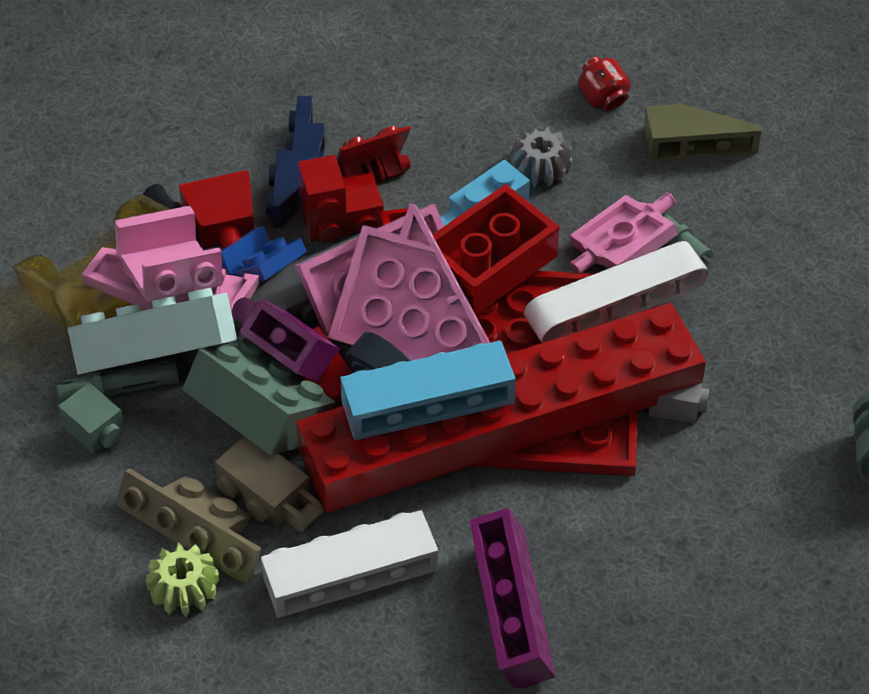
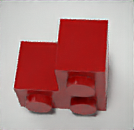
M335 155L298 161L301 211L311 242L319 240L331 242L340 236L360 234L363 225L376 229L381 227L380 211H384V206L373 173L343 178Z

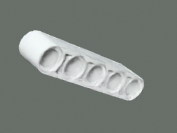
M681 241L540 295L527 304L523 313L541 343L645 311L693 292L704 285L710 273L691 245L686 241Z

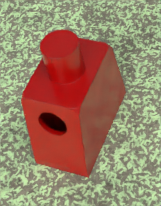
M248 170L179 184L182 207L190 206L195 212V227L199 231V241L204 249L221 245L223 250L255 229Z

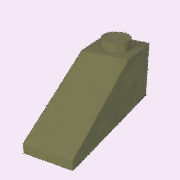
M685 104L646 106L643 131L650 161L758 153L762 133L761 125Z

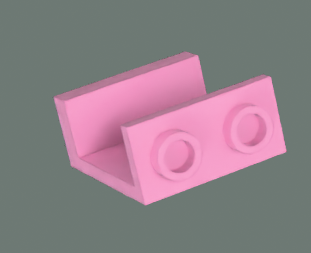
M190 206L115 220L117 256L145 301L223 285L222 251L219 247L202 250L196 241L195 212Z

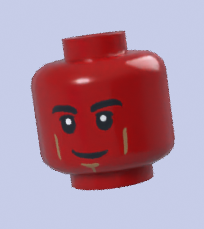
M594 57L582 66L583 72L578 78V86L593 108H603L607 112L623 105L627 101L631 81L617 60L611 57L603 59Z

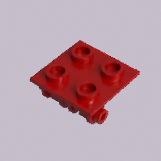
M410 125L400 129L397 126H390L379 131L375 137L365 140L363 137H355L343 143L336 158L342 177L347 178L373 173L370 163L380 182L385 180V175L387 179L405 174V170L410 169L411 164L406 154L401 156L400 153L411 130Z

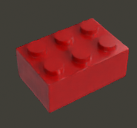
M504 184L432 235L472 310L477 315L557 257L560 226L511 187Z

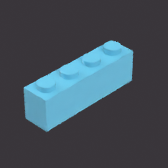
M501 341L488 344L480 343L466 349L448 353L440 352L430 357L408 362L400 361L390 366L368 371H356L351 375L340 377L341 401L354 441L515 403L516 378Z

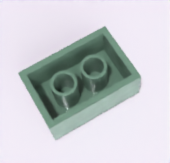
M248 338L199 349L182 389L270 456L298 448L296 421L332 410L335 405V401L325 395L323 389L318 384L306 381Z

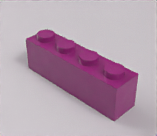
M509 507L469 520L499 671L514 689L528 687L556 678L524 528Z

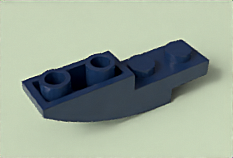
M297 96L296 111H289V132H294V137H287L286 150L278 149L276 165L270 164L269 187H274V192H267L266 215H273L274 228H282L301 208L298 161L324 157L325 127L324 123H313L312 96Z

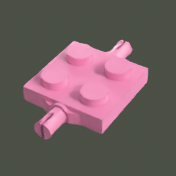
M665 192L656 201L647 204L637 202L625 195L570 235L572 245L583 253L569 262L573 273H583L594 264H600L610 269L654 252L678 235L675 223L663 217L662 214L676 205L675 198L668 192Z

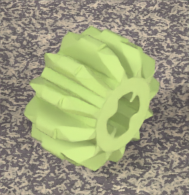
M178 542L175 552L171 553L162 548L160 560H150V573L147 574L146 586L151 593V599L155 606L164 604V609L168 615L179 606L181 607L182 614L187 617L190 605L194 604L196 608L203 611L206 606L205 599L215 598V585L219 581L218 570L215 569L213 558L210 554H201L196 544L188 551H185Z

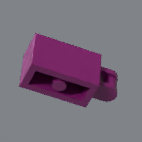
M243 297L238 299L233 305L232 312L234 317L244 324L239 333L299 375L319 382L340 349L285 309L261 298L258 302H254L249 298Z

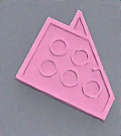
M410 203L400 235L365 225L362 226L328 335L329 339L353 346L364 332H372L392 343L410 361L430 357L440 352L448 353L470 348L480 343H490L419 208Z

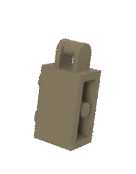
M245 436L215 461L216 484L219 490L227 498L234 499L237 497L246 504L247 511L258 522L262 523L266 520L277 528L286 521L296 530L303 532L317 517L324 513L321 503L310 494L308 475L279 453L270 456ZM301 506L303 509L298 511L297 509Z

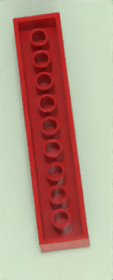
M671 302L506 354L516 378L514 404L355 441L342 406L296 421L298 450L325 512L328 513L655 406L658 403L659 396L702 383L706 360Z

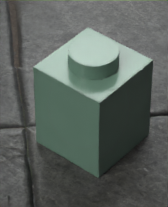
M91 383L86 384L58 405L62 426L93 454H96L103 447L110 448L114 446L125 431L121 410Z

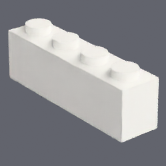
M422 510L412 513H399L388 520L371 525H358L350 531L330 537L320 536L309 543L292 548L276 549L268 555L261 556L262 574L277 618L438 571V548Z

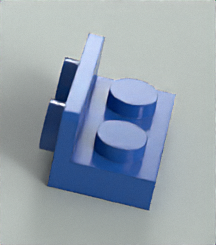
M261 226L221 250L222 269H226V275L243 278L245 273L259 275V282L283 269L307 251L301 238L286 242L284 237H280L270 241L265 228Z

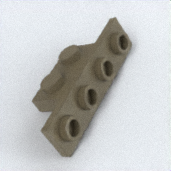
M132 469L125 470L116 500V505L174 542H179L187 550L196 544L201 554H210L215 567L239 582L246 584L252 579L262 548L238 534L248 525L251 517L249 513L237 507L236 503L232 500L222 498L207 489L199 480L184 476L161 488Z

